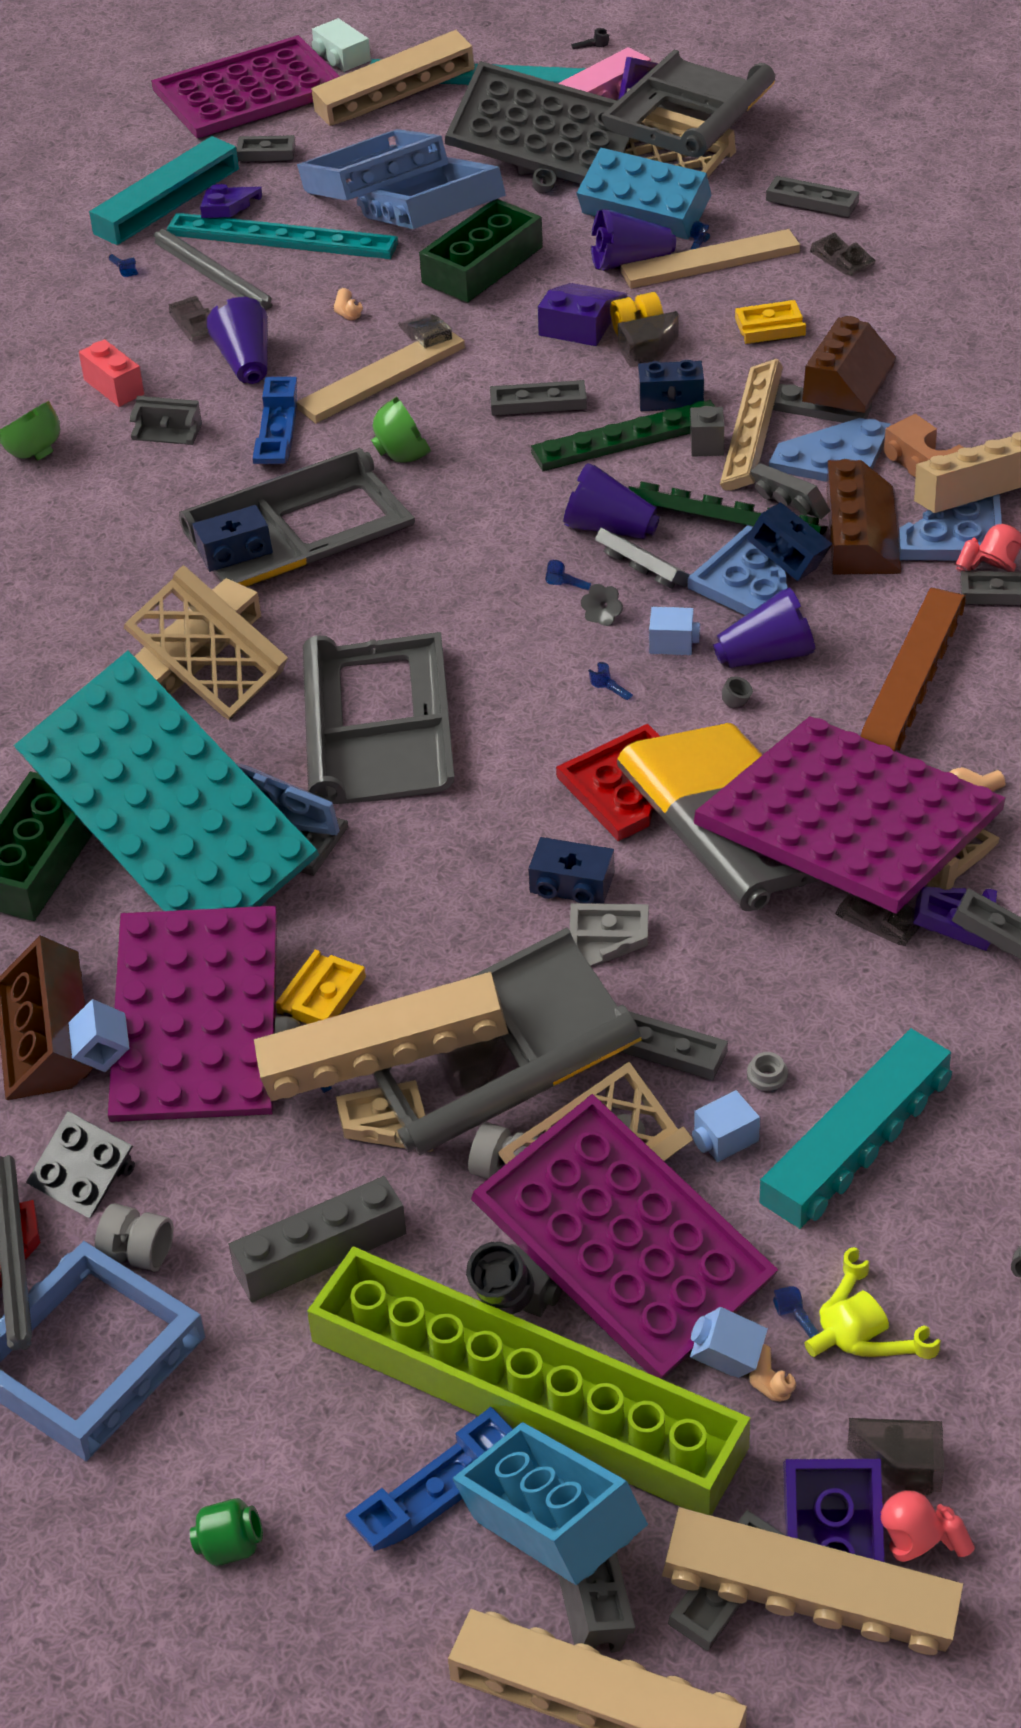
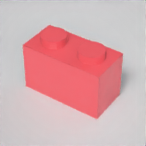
M104 339L95 342L91 346L79 351L84 380L116 406L120 407L136 399L137 396L144 395L140 366Z

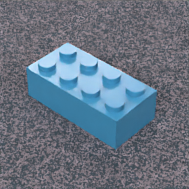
M600 147L576 193L582 213L596 216L597 211L609 209L670 228L672 234L676 237L687 240L691 237L712 196L707 173L602 147Z
M524 1422L520 1423L452 1478L472 1517L479 1524L574 1585L591 1576L603 1562L620 1548L628 1545L633 1537L648 1525L625 1479Z

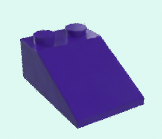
M568 283L550 289L538 305L539 336L597 346L612 322L610 315L611 302L626 298L627 293L575 283Z
M785 1459L783 1462L786 1536L885 1562L884 1531L881 1522V1511L883 1508L881 1459Z

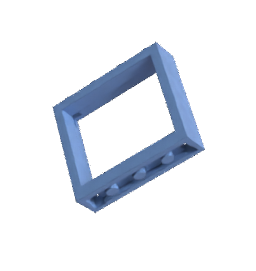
M396 129L299 163L297 167L303 188L307 193L347 201L447 165L448 160L441 135ZM394 136L396 145H389L388 138Z
M447 157V165L358 196L357 206H361L363 215L368 219L415 229L506 196L499 166Z
M83 1241L72 1252L67 1253L60 1260L58 1266L43 1281L36 1283L31 1288L28 1297L32 1330L89 1274L119 1291L169 1323V1325L77 1420H74L1 1370L0 1403L87 1462L205 1338L201 1314ZM5 1314L0 1319V1362L12 1351L7 1346Z

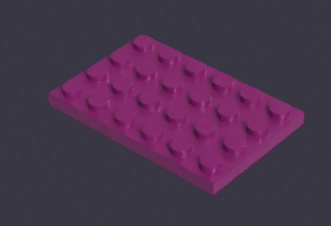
M297 35L151 80L153 91L198 139L312 103L311 88L340 76Z
M276 906L120 913L114 1008L125 1013L129 1050L111 1066L108 1102L109 1122L273 1114V1101L270 1100L260 1078L254 1039L275 1034L278 918Z
M593 1094L588 1096L476 1188L471 1196V1200L647 1373L662 1380L691 1354L694 1342L691 1340V1333L695 1323L701 1316H705L719 1307L736 1313L770 1282L778 1271L765 1256Z

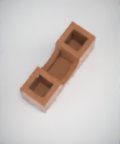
M913 414L885 428L884 453L891 461L896 460L907 468L908 472L916 477L917 463L928 461L933 456H945L958 452L959 449L964 447L959 444L949 450H935L937 428L917 414Z

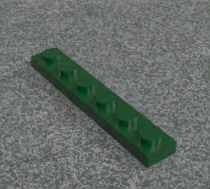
M711 400L699 401L691 405L668 409L664 412L648 416H640L617 424H608L601 428L577 432L558 439L546 440L542 443L531 445V454L543 472L690 434V408L715 407Z
M640 481L639 487H628L652 505L754 526L762 513L754 511L755 504L735 501L734 506L722 504V497L703 494L702 500L690 498L692 491L672 488L671 493L659 491V484ZM803 514L799 515L807 524L826 537L828 526L818 524L819 518Z

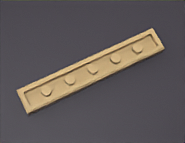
M790 229L623 264L621 265V274L630 289L799 253L800 243Z
M444 327L297 401V410L313 422L318 423L464 349L465 342L458 335Z
M779 359L750 368L720 481L723 490L731 491L754 484L755 482L750 471L760 462L783 370Z

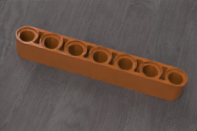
M933 587L929 589L863 726L860 737L879 745H886L895 752L896 750L900 751L907 736L905 735V730L907 727L912 726L918 713L916 712L917 704H922L928 691L927 683L928 681L932 682L938 669L937 661L938 659H943L949 646L947 645L948 637H953L959 624L957 623V618L964 613L966 595Z

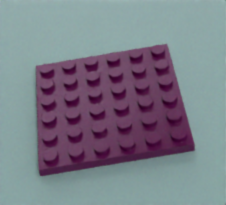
M809 716L695 810L694 824L893 913H897L1003 810L1006 797L992 792L987 787L977 786L960 779L953 773L943 772L931 767L922 760L895 752L886 745H879L864 739L855 732L842 730L828 724L823 719Z

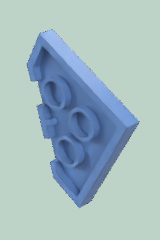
M857 418L778 443L769 461V467L790 475L826 482L828 460H862L873 469L885 443V428L891 426V424L879 422L875 419Z
M997 494L937 513L927 510L923 513V519L915 524L908 522L903 525L899 530L900 560L957 561L966 541L976 538L979 545H981L988 530L997 524H1002L1000 495Z
M749 525L688 577V589L745 616L788 587L785 571L746 540V537L753 528Z

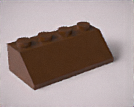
M853 316L838 317L805 366L802 402L865 413L896 361V356L869 322L860 321L857 317Z
M828 460L826 492L827 505L831 510L828 513L830 542L832 543L830 547L832 575L901 574L893 486L862 460Z
M41 935L0 975V1049L5 1100L72 1089L82 1079L86 1078L93 1069L89 1065L72 1059L68 1023L86 1005L79 952Z

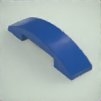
M265 377L262 395L264 408L259 438L255 440L253 464H286L290 456L296 419L297 377Z
M492 1407L488 1408L455 1433L457 1439L455 1445L389 1494L383 1487L348 1512L345 1515L346 1520L373 1551L386 1548L410 1537L463 1499L452 1478L513 1429Z

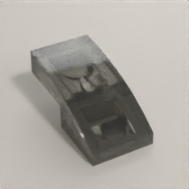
M197 296L169 304V314L190 341L193 342L210 336L207 329V317L210 314L209 308H203Z
M424 314L398 323L399 327L411 341L417 339L424 348L452 339V328L433 314Z

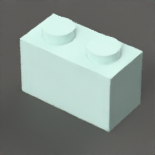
M337 18L312 28L313 50L319 56L321 55L327 59L332 66H337L345 72L371 61L369 38L341 19Z

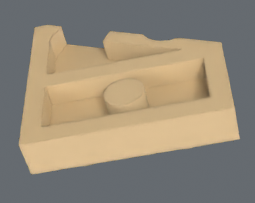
M416 1080L397 1084L416 1117L420 1119L425 1116ZM380 1088L336 1096L344 1138L405 1148L397 1132L402 1126Z

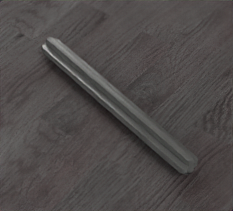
M161 229L159 232L154 233L155 244L237 297L256 299L265 310L272 307V298L166 229Z
M7 1155L5 1157L0 1156V1267L7 1346L15 1351L18 1349L27 1350L32 1345V1328L16 1163L12 1156Z

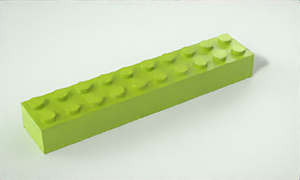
M354 1246L307 1310L312 1342L477 1416L492 1407L512 1429L524 1422L625 1479L628 1484L688 1510L712 1516L749 1449L750 1417Z

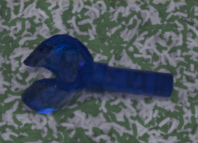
M696 221L692 225L690 236L695 241L690 250L699 248L703 242L710 239V234L707 232L709 229L708 224Z
M113 254L109 256V260L117 265L123 277L138 275L134 257L122 260Z
M550 560L548 562L545 577L546 583L551 585H561L564 583L589 590L591 583L566 574L565 565L561 561Z
M598 662V672H594L591 669L588 670L590 682L594 687H606L625 700L633 696V694L611 679L607 663Z
M789 1286L774 1291L776 1297L773 1298V1303L779 1316L793 1313L796 1321L799 1322L809 1338L819 1334V1331L806 1315L802 1296L797 1287Z

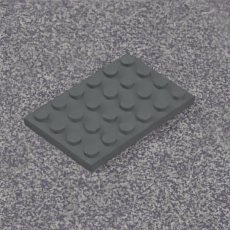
M479 61L445 135V144L535 171L543 167L552 170L556 177L581 184L600 147L625 153L631 138L608 130L602 121V114L617 100Z

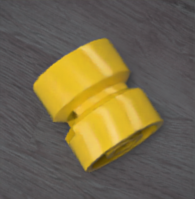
M655 292L637 295L635 301L627 297L614 300L610 304L612 326L620 340L637 337L640 331L644 335L663 331V309L660 299Z

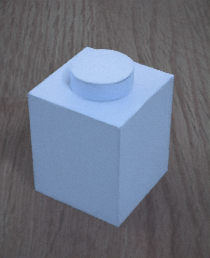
M651 607L649 654L692 655V643H699L700 622H693V608Z
M92 999L68 1023L71 1053L74 1060L106 1072L129 1050L126 1016L122 1011Z
M737 1090L694 1111L693 1140L702 1153L708 1151L717 1162L759 1141L760 1117Z
M719 1307L705 1316H701L695 1323L691 1333V1340L694 1342L690 1358L725 1374L739 1378L756 1370L768 1328L723 1307Z

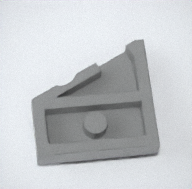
M571 903L570 932L577 947L591 967L648 946L649 905Z

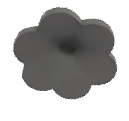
M592 585L589 589V594L584 595L581 599V606L586 610L585 619L594 623L599 622V624L604 626L613 624L615 616L620 615L623 611V604L618 600V590L613 586Z

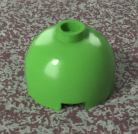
M397 396L377 411L372 424L376 437L371 439L380 456L387 453L393 461L407 463L416 461L431 452L426 440L420 436L421 434L414 420Z
M49 400L0 429V444L8 453L22 459L35 456L38 461L54 451L51 445L58 439L61 429L60 420Z

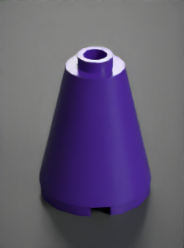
M609 209L597 211L591 235L596 236V246H591V255L595 269L608 270L619 268L623 264L674 253L676 249V236L672 234L670 228Z
M248 297L226 300L227 305L218 308L217 305L208 315V333L239 381L249 384L258 383L267 375L268 371L267 312L256 299Z
M587 463L577 479L580 483L576 491H572L563 518L564 525L574 529L599 532L600 528H603L620 536L645 539L647 533L654 535L660 521V516L656 515L657 508L597 466Z
M791 588L781 590L718 634V643L713 644V648L719 663L727 662L729 668L808 656L814 653L816 648L807 619L803 618L799 610L801 605L794 591Z

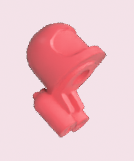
M997 524L988 530L981 545H979L976 538L966 541L955 564L957 566L956 570L959 572L975 570L984 561L997 568L1014 572L1016 569L1014 561L1021 549V533L1010 525Z
M907 1490L894 1494L884 1503L881 1511V1522L892 1539L889 1547L897 1561L906 1562L915 1559L929 1551L939 1541L950 1551L954 1550L958 1557H966L975 1550L963 1520L955 1515L950 1507L939 1504L935 1511L925 1495Z

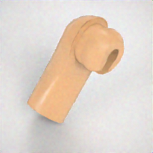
M342 288L337 293L333 307L334 311L347 320H356L361 316L363 306L360 302L358 305H355V299H351V291Z
M962 767L950 771V773L957 775L960 779L977 786L987 787L992 792L1003 788L1006 783L1004 775L999 770L983 776Z
M763 1344L757 1368L749 1373L750 1384L772 1401L781 1402L787 1400L795 1390V1379L790 1373L785 1377V1371H778L776 1373L771 1369V1348Z

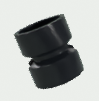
M489 1242L481 1245L472 1253L467 1263L466 1276L469 1285L481 1302L509 1314L520 1312L529 1304L534 1294L535 1283L530 1270L513 1246L504 1242Z

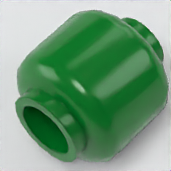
M233 1498L201 1508L196 1516V1525L190 1528V1541L194 1552L197 1555L203 1554L207 1562L213 1566H221L253 1556L257 1543L262 1542L263 1539L262 1523L256 1508L253 1505L248 1506L240 1498Z

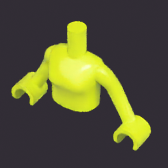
M855 1247L849 1248L843 1257V1272L845 1275L832 1297L819 1310L820 1323L824 1331L804 1342L807 1352L812 1357H815L832 1346L837 1345L844 1352L861 1357H883L903 1354H916L923 1359L936 1357L940 1351L941 1340L937 1339L931 1344L923 1343L922 1341L928 1339L930 1335V1328L925 1325L915 1331L914 1340L868 1342L887 1330L889 1322L881 1306L868 1292L862 1290L847 1299L856 1281L868 1275L870 1263L868 1260H865L859 1265L852 1264L858 1260L859 1250Z

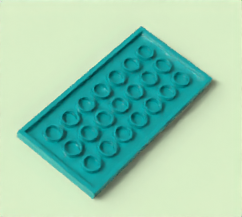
M129 650L13 745L162 911L260 907L319 856L318 850Z

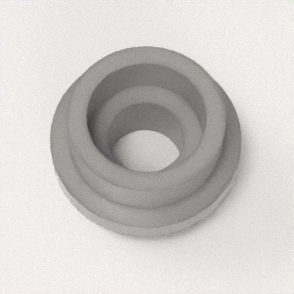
M772 1052L757 1054L747 1067L748 1081L752 1086L760 1090H776L782 1087L788 1078V1068L783 1059ZM768 1071V1072H772V1074H765V1073H762V1072Z

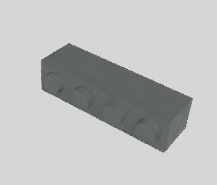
M384 1175L228 1243L233 1271L250 1302H255L340 1264L353 1246L367 1252L407 1234L404 1207Z

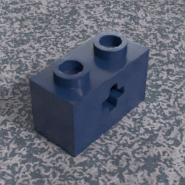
M682 360L680 362L652 361L649 363H639L638 388L640 411L675 409L704 401L702 361Z
M781 502L761 513L746 537V540L797 581L816 570L832 546L830 541Z
M257 505L192 523L198 552L209 572L273 553L268 524Z
M540 837L528 868L530 893L538 894L547 899L558 897L575 900L581 904H604L615 874L614 849Z

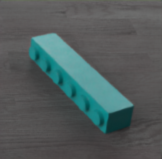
M211 136L89 211L93 234L115 245L121 244L196 197L207 188L239 170L236 146Z
M910 1028L760 1179L759 1203L799 1229L810 1219L813 1221L818 1220L825 1212L828 1200L836 1192L843 1194L849 1188L853 1181L854 1173L861 1166L868 1168L874 1162L878 1155L879 1147L886 1140L889 1142L896 1140L907 1118L910 1115L914 1117L919 1116L927 1104L928 1097L935 1090L941 1092L946 1088L952 1077V1071L950 1070L951 1051Z

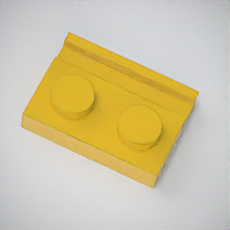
M795 300L735 308V320L741 335L744 336L745 344L806 335V323H803L802 314Z
M315 949L276 1001L277 1013L282 1015L284 1012L292 1014V1018L306 1024L338 1016L366 978L365 967L333 955L325 957L321 955L319 950Z

